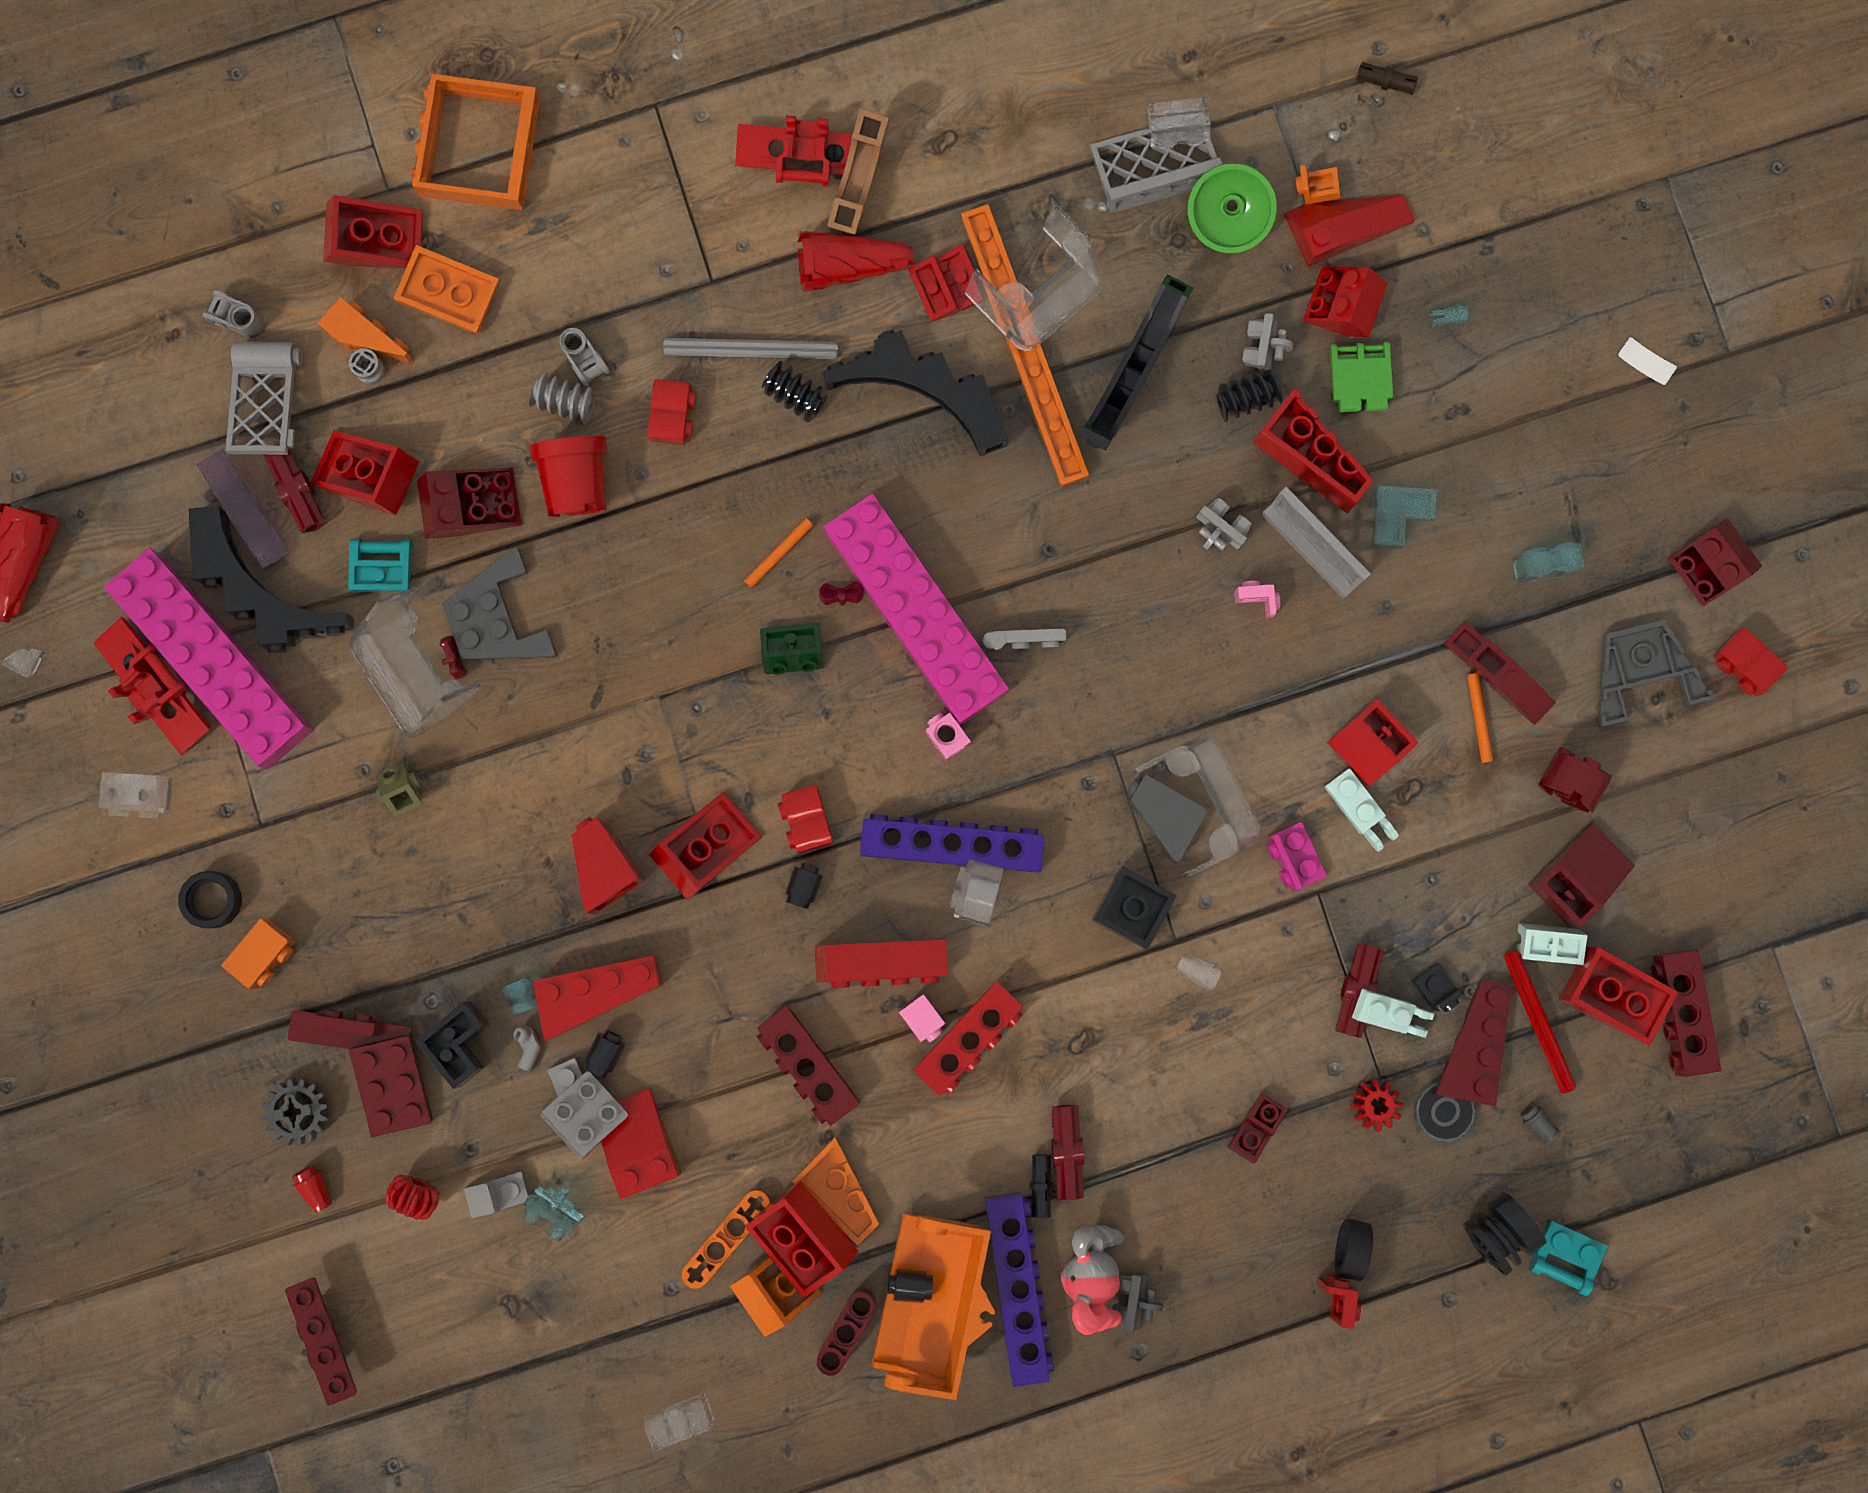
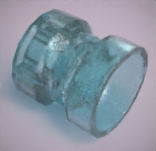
M530 977L501 988L504 997L508 998L511 1002L509 1010L512 1017L538 1007L536 996L532 992L533 983Z

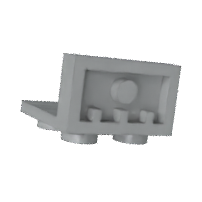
M587 1071L547 1106L540 1116L582 1161L598 1143L627 1118L628 1113L600 1082Z

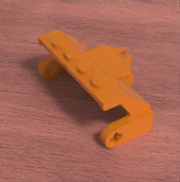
M903 1213L890 1275H895L896 1269L925 1271L926 1275H933L932 1299L924 1300L923 1303L893 1301V1294H888L887 1287L871 1363L873 1368L888 1370L884 1380L885 1387L901 1392L957 1400L967 1347L992 1327V1323L990 1321L984 1322L980 1318V1314L984 1311H988L991 1315L995 1314V1310L987 1298V1293L980 1285L991 1231L987 1228L931 1216Z

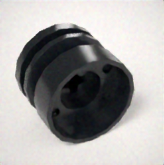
M1503 1191L1488 1203V1208L1494 1218L1490 1220L1481 1212L1475 1213V1218L1481 1228L1470 1219L1463 1223V1227L1469 1235L1472 1245L1489 1265L1494 1266L1499 1272L1507 1276L1512 1272V1268L1505 1259L1506 1257L1514 1265L1519 1266L1522 1264V1261L1516 1251L1518 1247L1526 1254L1532 1256L1547 1241L1525 1210L1509 1194Z

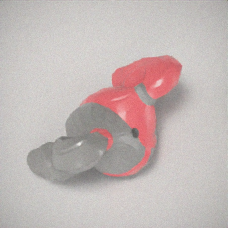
M1106 1225L1081 1226L1075 1231L1072 1246L1076 1256L1065 1264L1061 1272L1062 1286L1075 1302L1072 1307V1320L1076 1329L1083 1335H1092L1097 1331L1100 1332L1114 1328L1122 1323V1315L1116 1310L1107 1309L1104 1305L1116 1295L1120 1287L1118 1265L1111 1256L1104 1252L1105 1247L1122 1244L1125 1240V1235L1117 1228Z

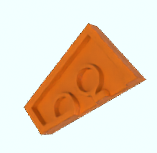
M835 1136L792 1182L796 1184L798 1181H801L836 1225L859 1246L879 1225V1221Z

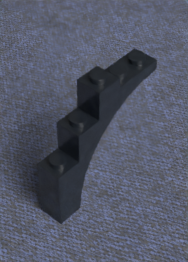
M1168 274L1161 283L1119 367L1079 436L1091 447L1101 448L1106 451L1112 440L1117 436L1173 331L1194 287Z
M889 330L878 335V339L874 340L875 353L871 354V351L860 353L854 357V361L846 364L836 362L828 366L827 371L823 372L828 390L851 384L878 383L899 386L925 396L939 404L958 421L970 436L979 456L994 452L1008 445L1007 434L983 374L976 377L975 374L966 375L958 380V384H954L943 353L935 354L934 352H929L920 356L918 361L914 362L902 330L897 332Z
M219 506L188 509L193 580L203 584L205 588L222 587L223 582L225 612L234 616L236 620H252L255 615L257 645L268 649V653L286 652V647L296 646L295 635L301 639L314 638L315 633L327 632L328 636H340L345 634V630L354 629V618L347 613H321L301 609L281 601L268 592L252 576L239 556L231 535L227 511Z

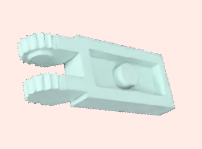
M1350 768L1324 786L1359 834H1363L1376 851L1379 852L1384 848L1382 841L1370 829L1376 823L1379 824L1388 838L1393 841L1398 838L1397 831L1385 818L1384 812Z
M1362 989L1352 1018L1404 1034L1408 1032L1426 1038L1428 1031L1424 1027L1412 1025L1410 1022L1413 1014L1426 1020H1432L1434 1013L1417 1007L1408 1001Z

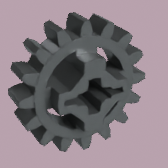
M293 1078L288 1079L287 1086L283 1082L276 1084L278 1092L270 1091L267 1093L271 1102L262 1103V1107L268 1109V1114L261 1116V1119L270 1121L265 1130L276 1131L274 1140L285 1137V1145L292 1144L294 1139L297 1145L305 1144V1137L309 1141L316 1139L314 1131L324 1132L325 1127L321 1122L330 1120V1116L324 1114V1110L330 1108L331 1104H323L322 1099L327 1094L326 1092L319 1094L316 1092L319 1086L317 1083L307 1087L308 1079L304 1078L300 1079L297 1085V1081ZM303 1093L306 1094L312 1100L313 1103L307 1101L304 1098ZM284 1097L285 1102L283 1103L281 1108L278 1109V1105L281 1099ZM300 1108L301 1114L292 1115L291 1110ZM312 1114H315L313 1122L308 1127L307 1121L310 1119ZM279 1120H281V1121H283L285 1124H287L288 1127H289V1130L286 1129V1128L280 1123Z

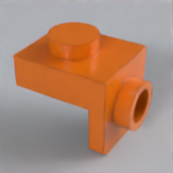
M1306 164L1300 165L1301 176L1296 177L1298 195L1304 194L1306 205L1341 199L1337 167L1307 172Z

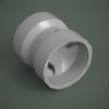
M361 348L351 354L349 368L362 383L374 385L383 379L385 366L372 350Z

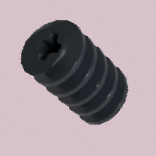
M778 361L769 371L762 384V388L765 387V395L772 396L775 394L774 400L777 403L784 401L786 409L794 407L795 415L800 416L804 413V421H812L823 407L828 395L823 398L820 396L821 386L812 391L813 381L811 379L805 384H801L802 373L792 378L793 367L790 366L783 372L781 370L783 361Z
M1269 369L1263 372V377L1260 373H1254L1252 380L1244 376L1240 383L1237 380H1232L1229 387L1225 383L1220 384L1218 387L1217 403L1225 422L1228 421V412L1230 411L1237 419L1240 416V408H1243L1246 414L1249 415L1251 414V405L1253 404L1258 411H1262L1263 401L1267 403L1269 408L1273 407V398H1277L1280 404L1283 401L1279 381Z

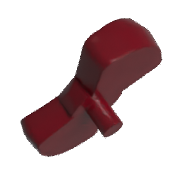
M857 581L845 588H836L825 583L819 590V598L825 605H830L837 601L841 606L845 605L846 601L857 604L864 596V589Z
M445 636L440 640V646L446 654V658L442 659L443 665L449 663V672L456 680L462 679L467 675V670L458 656L455 639L453 636Z

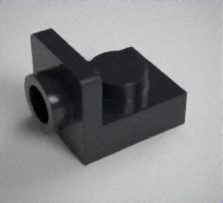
M1439 963L1434 964L1412 980L1429 1006L1435 1011L1443 1009L1444 1012L1451 1010L1460 1003L1458 998L1464 994L1461 989L1455 987Z

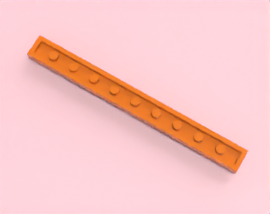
M986 204L963 212L960 216L1059 485L1064 487L1087 479L1089 477L1087 468L990 207Z

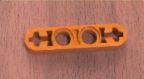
M762 1189L749 1191L688 1261L682 1270V1280L686 1286L693 1289L703 1287L749 1234L746 1228L741 1235H733L728 1230V1223L734 1218L741 1219L745 1225L750 1221L745 1214L738 1212V1210L742 1207L744 1212L747 1211L752 1204L749 1200L751 1196L755 1199L761 1196L764 1199L762 1206L764 1208L767 1207L771 1200ZM759 1208L755 1209L750 1217L754 1218L761 1210ZM720 1242L725 1248L724 1256L719 1259L710 1257L708 1254L709 1244ZM701 1254L707 1263L715 1267L711 1270L707 1265L701 1273L704 1279L701 1281L697 1278L692 1281L689 1278L691 1272L688 1269L690 1267L693 1269L698 1268L703 1260L698 1259V1256Z

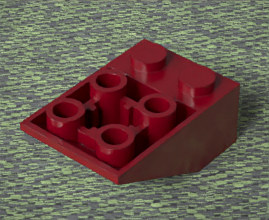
M513 467L426 471L417 480L425 539L457 537L522 525Z
M1592 822L1528 885L1570 928H1581L1603 907L1635 865Z

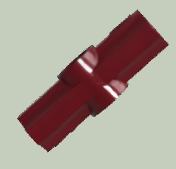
M288 448V455L263 454L275 478V489L284 505L289 507L300 532L305 534L322 528L326 522L313 497V494H315L314 489L306 474L300 470L291 449Z
M1357 943L1350 973L1346 975L1341 989L1340 997L1342 1004L1335 1028L1336 1032L1362 1038L1365 1022L1357 1021L1352 1018L1362 989L1376 993L1378 991L1376 979L1384 950Z
M1078 1105L1052 1106L1054 1139L1051 1140L1053 1167L1056 1169L1057 1199L1076 1200L1084 1198L1082 1176L1084 1147L1083 1139L1080 1137Z

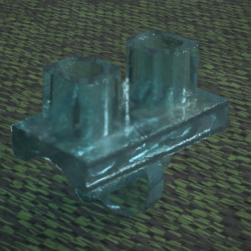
M538 1185L524 1202L526 1209L523 1219L537 1225L543 1217L552 1223L547 1233L556 1241H560L566 1234L569 1235L584 1215L573 1209L575 1203L566 1198L570 1192V1189L564 1187L558 1193L551 1187L546 1191Z

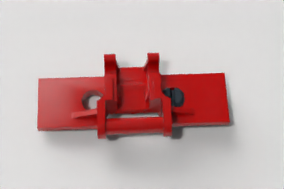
M786 115L787 128L738 124L735 166L775 169L776 183H783V180L821 183L823 187H829L830 175H843L853 134L829 132L828 119L818 118V122L797 120L796 116ZM775 140H781L784 142V150L781 155L774 157L770 153V144ZM786 160L822 161L823 171L786 168Z
M120 617L93 643L120 677L119 681L121 684L110 688L108 692L113 698L127 697L137 710V712L131 713L128 716L133 724H138L152 718L180 755H184L211 730L185 696L187 693L184 683H179L156 654L157 649L154 645L146 646L124 617ZM150 667L154 670V672L158 675V677L161 679V681H162V682L165 684V686L169 689L168 691H167V689L163 686V684L161 683V681L156 677V675L152 672V670L150 669ZM167 703L172 704L177 710L173 718L168 716L165 711Z

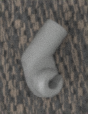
M519 1026L513 1034L514 1040L519 1042L523 1050L517 1067L531 1072L541 1050V1043L531 1027Z

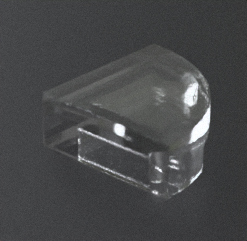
M31 648L20 649L8 655L1 665L31 679L45 652Z

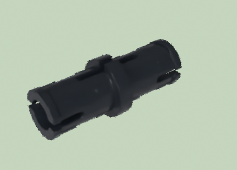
M1033 1154L1032 1182H1029V1189L1032 1190L1031 1217L1050 1218L1051 1190H1053V1183L1051 1182V1155Z

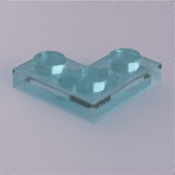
M1378 485L1375 490L1373 546L1403 548L1405 546L1406 519L1434 521L1436 519L1437 490Z

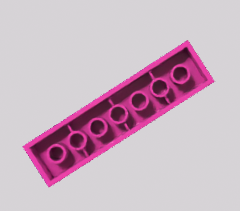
M873 493L823 526L824 533L857 581L862 585L870 600L948 712L952 714L960 726L1008 694L1009 688Z
M149 547L103 586L257 766L270 769L314 731L305 718L161 553Z

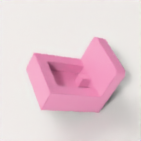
M1247 581L1242 583V587H1238L1234 591L1235 603L1265 602L1266 619L1273 618L1276 615V610H1280L1279 592L1275 593L1274 585H1260L1259 581Z

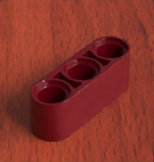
M864 1288L857 1289L850 1295L826 1337L817 1356V1367L822 1374L834 1376L843 1369L873 1316L876 1301L873 1293ZM859 1297L866 1298L870 1302V1308L865 1312L857 1311L853 1306L855 1299ZM842 1325H850L853 1327L855 1335L850 1339H844L839 1336L838 1329ZM828 1352L836 1353L840 1361L835 1366H828L823 1361V1355Z

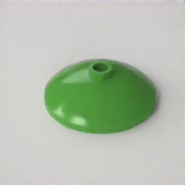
M1225 163L1208 170L1195 183L1188 201V218L1195 235L1209 248L1223 253H1239L1258 245L1270 232L1277 211L1275 192L1269 180L1257 169L1242 163ZM1228 201H1237L1238 207L1234 210L1227 207Z

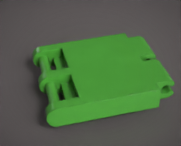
M1383 341L1382 345H1363V342H1357L1356 346H1337L1336 343H1331L1329 345L1332 403H1338L1339 412H1358L1361 410V402H1365V411H1384L1388 409V401L1393 399L1390 342ZM1382 350V353L1364 354V351ZM1337 352H1356V354L1338 355Z

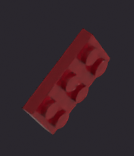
M411 1033L349 1049L371 1138L432 1123L433 1118Z

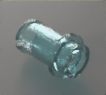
M1458 302L1455 306L1430 309L1429 318L1442 316V318L1430 320L1431 327L1435 328L1451 324L1462 326L1463 323L1468 322L1467 305H1461Z

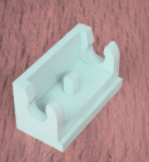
M1527 923L1518 924L1521 944H1517L1516 947L1522 955V959L1584 965L1587 935L1580 929Z

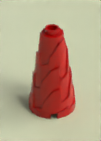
M798 232V242H802V248L798 249V267L803 292L820 290L830 286L853 283L865 278L887 275L886 273L907 270L908 265L913 264L912 246L907 247L906 242L884 241L882 239L823 232Z
M0 502V621L9 623L11 618H16L22 612L31 584L35 582L43 558L47 556L55 533L59 531L61 519L22 506L15 509L11 507L12 504Z

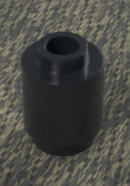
M802 863L800 868L794 866L785 894H788L786 902L809 909L810 903L815 901L823 877L817 874L819 868L806 863Z
M606 1030L605 1033H598L585 1057L587 1062L584 1068L599 1077L606 1078L608 1073L613 1071L625 1048V1045L621 1042L622 1037L610 1030Z
M896 1269L895 1275H889L888 1294H893V1301L923 1303L924 1300L932 1299L933 1275H926L925 1271Z

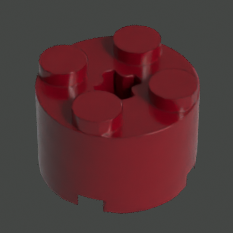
M1559 747L1541 777L1538 787L1550 796L1554 792L1556 796L1561 798L1562 803L1586 813H1589V811L1593 813L1608 787L1612 775L1600 769L1601 764L1588 757H1584L1582 761L1575 758L1573 752Z

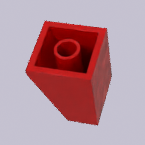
M588 817L575 826L577 831L571 836L583 908L586 913L597 914L644 882L645 878L606 821L597 817L595 819Z

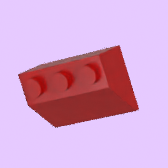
M798 1181L780 1194L745 1225V1228L803 1298L844 1271L859 1252L801 1181Z

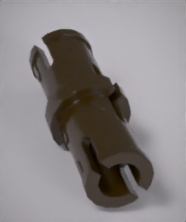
M1362 61L1356 80L1381 86V89L1385 91L1389 88L1413 95L1418 76L1394 71V68L1390 66L1383 68Z

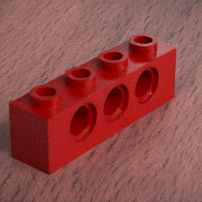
M995 981L920 1061L913 1071L939 1096L943 1092L949 1095L960 1083L957 1077L965 1069L970 1073L981 1061L978 1055L985 1047L991 1050L1002 1038L998 1033L1006 1025L1012 1028L1023 1016L1019 1012L1023 1006ZM989 1009L996 1010L1000 1016L998 1024L993 1027L986 1026L982 1021L984 1012ZM966 1032H975L979 1037V1043L973 1049H967L961 1043L962 1036ZM946 1054L955 1055L958 1059L956 1069L952 1071L944 1070L940 1064L942 1057Z

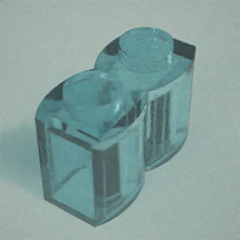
M1563 543L1552 549L1546 547L1531 548L1513 560L1516 580L1524 583L1536 582L1545 576L1563 578L1585 566L1582 547L1577 543Z

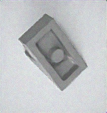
M523 1171L464 1188L471 1218L493 1214L499 1210L531 1200Z

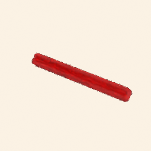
M1518 950L1505 953L1503 956L1559 1090L1562 1094L1569 1093L1576 1089L1575 1082Z

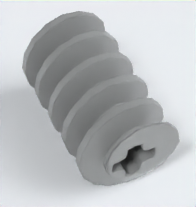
M543 372L540 378L535 381L531 390L529 406L532 407L536 404L539 410H544L547 407L549 413L555 414L558 411L560 417L565 418L569 415L570 419L575 422L581 418L582 424L587 425L594 413L596 398L592 397L591 387H588L583 394L581 393V384L577 383L573 390H571L569 380L566 379L562 386H559L558 376H554L551 382H547V373Z

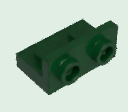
M820 623L760 628L761 654L765 674L781 675L787 672H811L824 668Z

